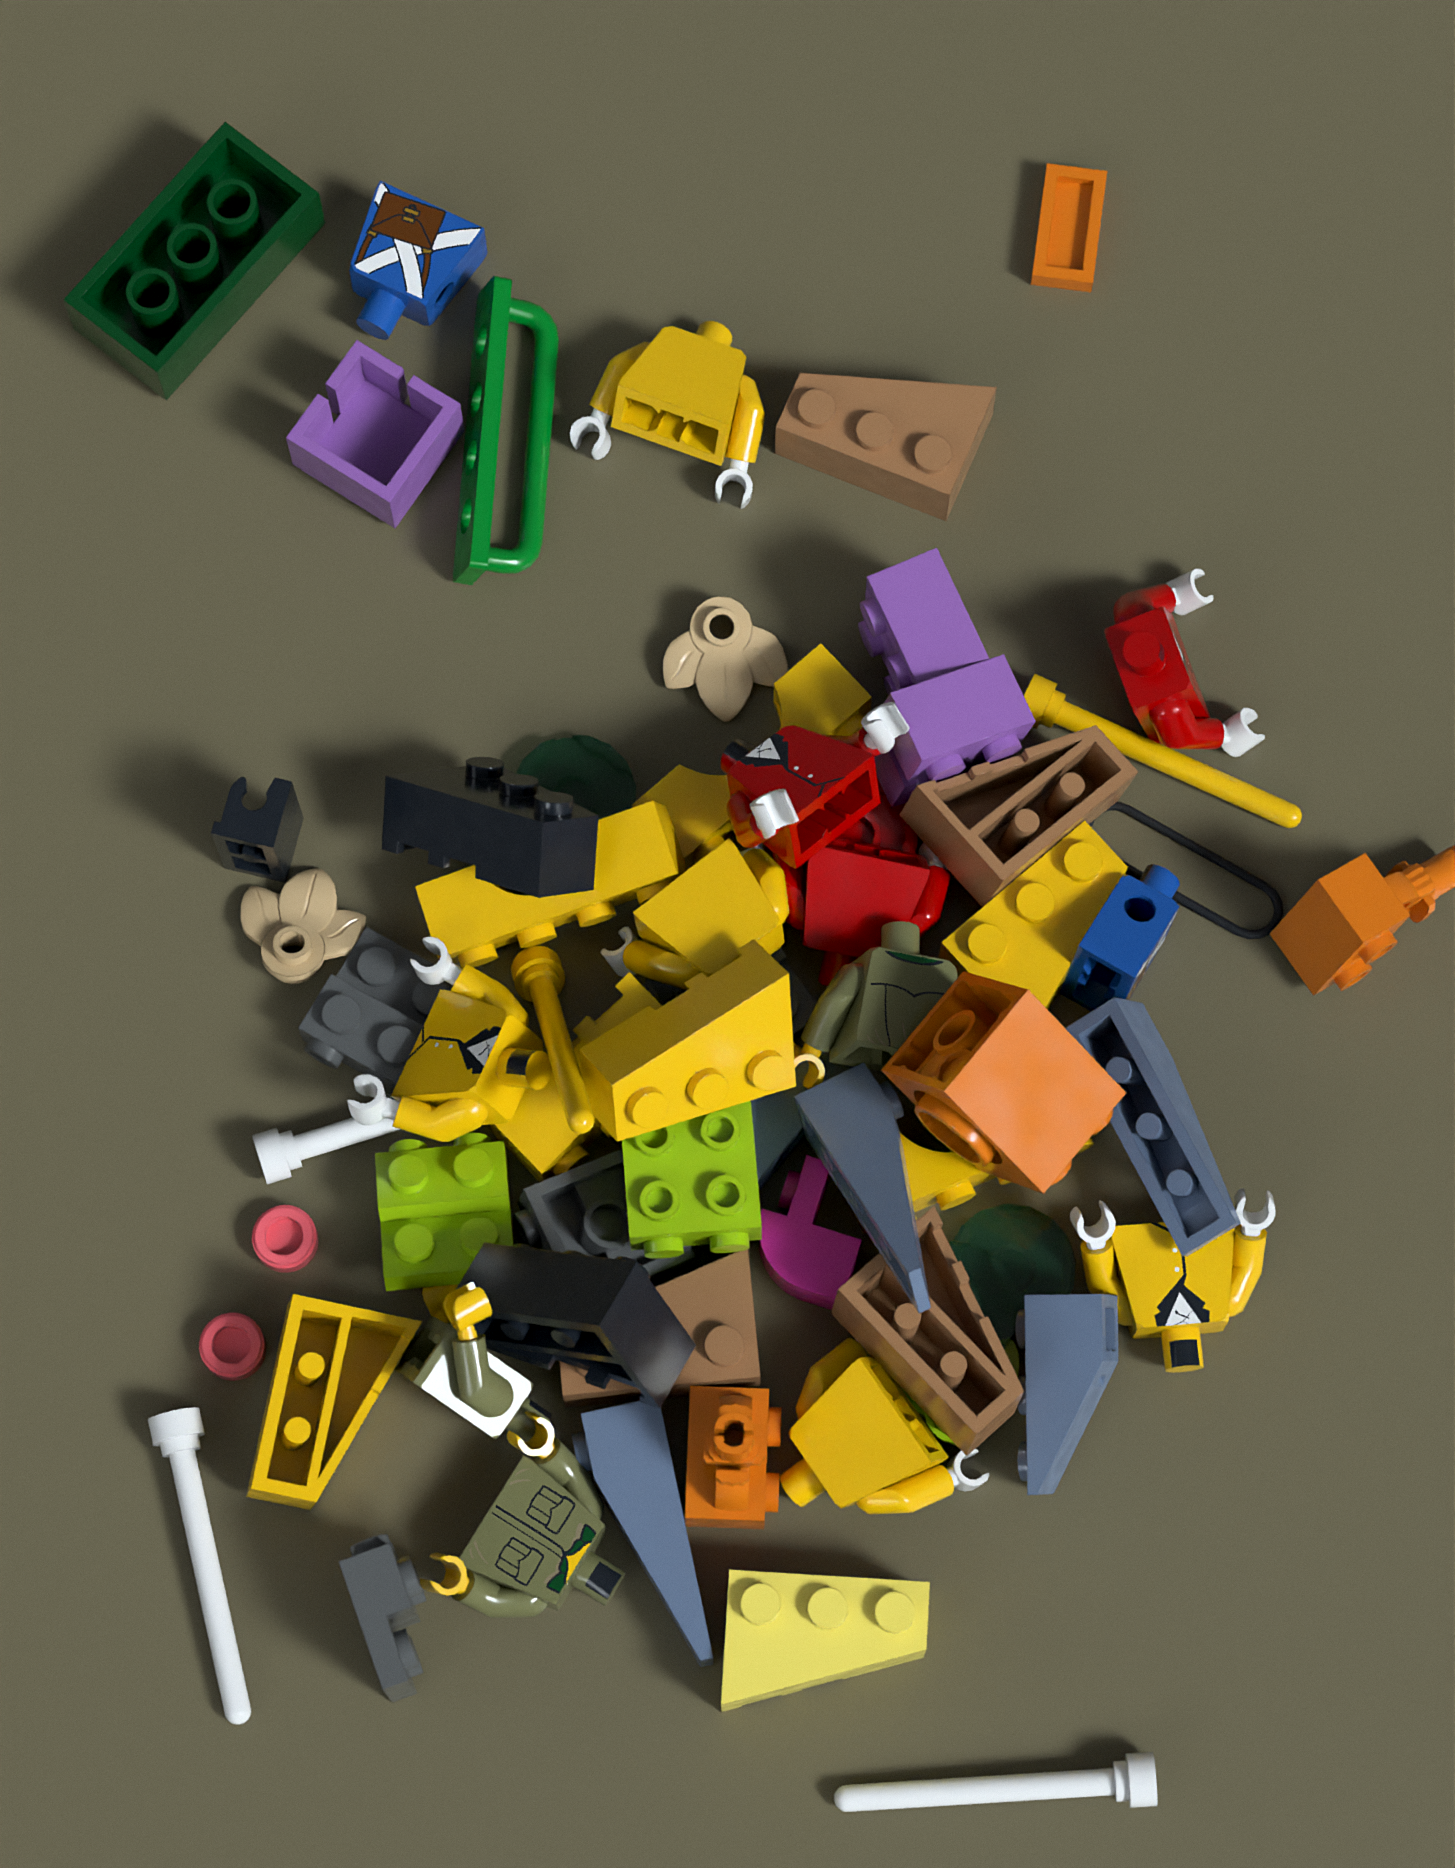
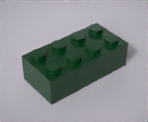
M224 122L63 299L73 329L167 401L324 226L325 218L320 194L235 128Z

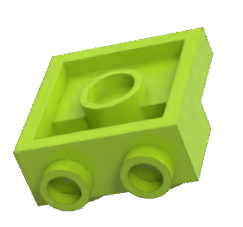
M467 1133L456 1138L453 1146L428 1148L420 1140L403 1139L393 1143L389 1148V1152L375 1153L377 1201L381 1223L383 1276L386 1291L459 1284L484 1242L514 1246L509 1174L504 1141L492 1142L491 1138L485 1134Z

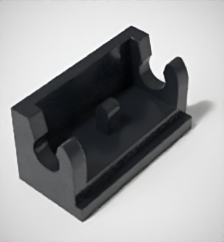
M240 777L230 788L221 822L214 821L211 830L212 838L224 868L286 883L304 819L292 781L274 778L266 792L267 801L261 809L252 811L246 809L242 804L243 797L247 793L248 784L245 777Z

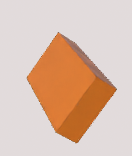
M1047 163L1031 285L1091 293L1107 171Z

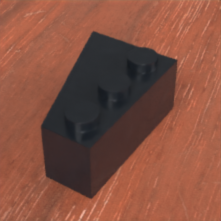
M472 757L467 759L466 766L385 776L382 850L399 854L406 849L420 848L429 851L428 864L447 868L450 867L451 858L476 866V879L538 898L594 890L599 815L575 804L574 797L569 794L551 792L538 785L539 780L533 776L516 774L504 768V762L500 759Z
M484 1242L456 1288L458 1289L468 1283H473L475 1287H480L484 1290L492 1309V1315L473 1325L477 1334L485 1335L487 1349L547 1370L551 1369L556 1360L588 1371L584 1377L586 1383L605 1389L610 1379L638 1388L641 1392L639 1396L641 1402L657 1408H661L696 1347L692 1338L649 1280L650 1275L646 1268L637 1261L624 1256L612 1259L588 1256L575 1250L556 1252L535 1249L525 1244L508 1246Z

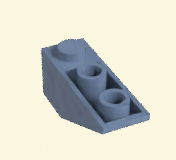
M1024 1295L1025 1309H1020L1016 1316V1339L1019 1348L1025 1349L1026 1375L1019 1377L1024 1393L1018 1404V1410L1021 1415H1026L1027 1441H1022L1019 1445L1017 1462L1021 1481H1027V1495L1054 1494L1119 1361L1117 1295Z

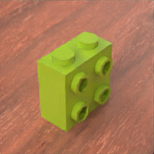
M751 1100L622 1140L631 1251L644 1250L646 1258L661 1259L684 1254L683 1246L710 1244L711 1252L734 1253L749 1249V1241L762 1240Z

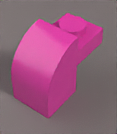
M806 1156L801 1173L789 1170L781 1193L778 1207L789 1210L788 1215L785 1216L762 1209V1240H759V1250L766 1271L783 1291L804 1302L832 1310L838 1289L853 1277L862 1240L815 1225L830 1174L820 1159Z

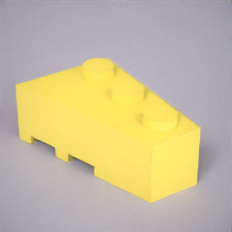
M729 1570L721 1712L767 1698L802 1691V1689L819 1684L846 1679L923 1658L927 1649L930 1582Z

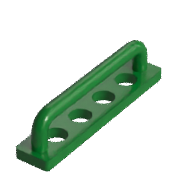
M493 276L478 294L476 303L453 568V582L465 585H472L485 571L500 574H516L530 568L539 557L543 543L559 347L558 328L552 316L540 305L527 300L512 298V279ZM511 322L530 328L534 334L535 341L518 543L513 549L491 547L490 538L508 325Z

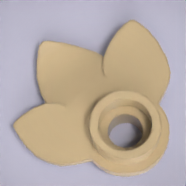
M725 596L712 597L702 602L692 614L689 631L680 635L669 644L663 658V677L666 688L680 689L696 684L698 693L705 706L723 722L731 721L741 711L752 691L753 682L763 686L774 687V683L788 672L787 659L777 637L769 631L753 626L747 609L737 600ZM725 616L731 620L733 632L729 638L717 639L711 634L709 625L714 617Z
M319 868L297 873L284 885L281 894L259 886H251L244 894L241 903L243 932L249 939L261 946V958L266 970L278 980L288 984H298L309 980L321 968L324 960L348 955L366 927L365 915L350 910H337L335 884L330 876ZM289 946L303 947L297 953H286L282 950Z

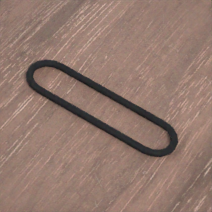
M1117 801L1106 810L1119 811L1129 815L1259 888L1270 897L1274 913L1271 921L1265 927L1258 930H1248L1234 924L1176 891L1172 898L1176 902L1236 936L1245 939H1261L1269 935L1281 921L1283 916L1282 900L1277 890L1264 880L1128 804ZM1092 821V822L1089 824V825L1091 826V828H1092V826H1093L1094 821ZM1124 862L1128 866L1126 873L1139 880L1143 872Z

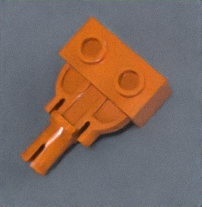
M1455 845L1450 846L1421 864L1416 863L1412 865L1406 861H1401L1384 878L1367 854L1364 853L1321 877L1312 885L1271 931L1270 935L1313 996L1335 983L1343 991L1360 981L1373 969L1370 963L1386 954L1398 943L1393 934L1409 917L1416 923L1428 918L1435 910V900L1455 888Z
M690 1386L685 1501L686 1527L764 1530L765 1512L778 1513L780 1473L766 1472L767 1447H780L782 1407H769V1389Z

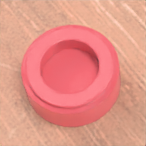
M278 1205L272 1207L257 1219L253 1227L252 1244L258 1258L266 1267L276 1272L290 1273L302 1269L310 1263L318 1248L319 1238L314 1222L305 1211L295 1206Z
M225 1313L213 1318L205 1326L199 1340V1351L203 1362L214 1375L224 1380L237 1381L253 1375L260 1368L266 1356V1340L258 1324L250 1317L241 1313Z

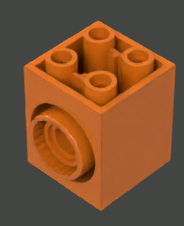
M965 971L961 973L881 1070L915 1105V1113L922 1124L949 1149L972 1163L979 1171L1043 1194L1050 1186L1059 1182L1068 1173L1074 1156L1092 1135L1101 1131L1108 1124L1114 1107L1126 1094L1117 1082L1028 989Z

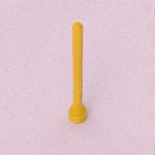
M1038 674L1033 675L1024 694V698L1036 721L1032 728L1038 729L1041 724L1051 729L1053 724H1056L1072 732H1077L1096 725L1115 747L1129 758L1284 828H1294L1301 822L1302 812L1297 805L1065 701L1067 694L1056 690L1058 683Z
M545 946L528 947L519 952L512 962L511 974L516 991L523 999L533 1002L568 1126L573 1132L584 1134L592 1129L594 1116L558 998V994L565 984V973L561 960L554 950Z

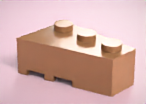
M800 373L776 425L775 454L947 521L992 418L997 387Z
M1094 725L1026 748L1022 754L997 763L990 764L988 761L971 767L967 773L937 783L935 780L917 785L899 815L983 907L1084 820L1090 824L1114 805L1138 774V771L1105 734Z
M933 1206L916 1221L931 1308L918 1313L886 1261L879 1253L838 1289L831 1314L957 1447L968 1456L1015 1413L1024 1390L989 1317L984 1316L968 1284L970 1278L962 1262L957 1261L942 1230L943 1223L935 1206Z
M748 1249L735 1252L655 1287L696 1344L666 1398L690 1396V1386L760 1388V1367ZM560 1362L562 1395L565 1408L641 1401L639 1397L641 1392L636 1387L610 1379L606 1388L602 1389L586 1383L584 1377L588 1371Z

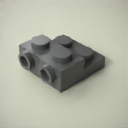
M366 927L336 976L330 975L298 1029L302 1040L308 1043L304 1050L311 1057L333 1069H337L342 1062L362 1074L377 1077L383 1084L386 1097L393 1099L391 1096L440 989L451 991L453 985L446 981L436 985L424 983L418 978L410 959L417 961L424 967H431L434 965L433 963Z
M622 1149L524 1188L517 1202L520 1211L513 1214V1223L522 1244L533 1248L537 1246L540 1250L556 1252L575 1250L588 1256L612 1259L618 1256L628 1257L646 1268L650 1275V1281L691 1264L695 1258L691 1246H683L684 1254L680 1256L661 1259L646 1258L644 1250L631 1251Z
M388 1534L374 1536L350 1547L352 1557L339 1561V1565L382 1689L393 1703L418 1694L412 1677L424 1672L411 1635L408 1634L405 1627L421 1622L415 1605L426 1602L427 1599L423 1588L420 1586V1579L410 1556L398 1559Z

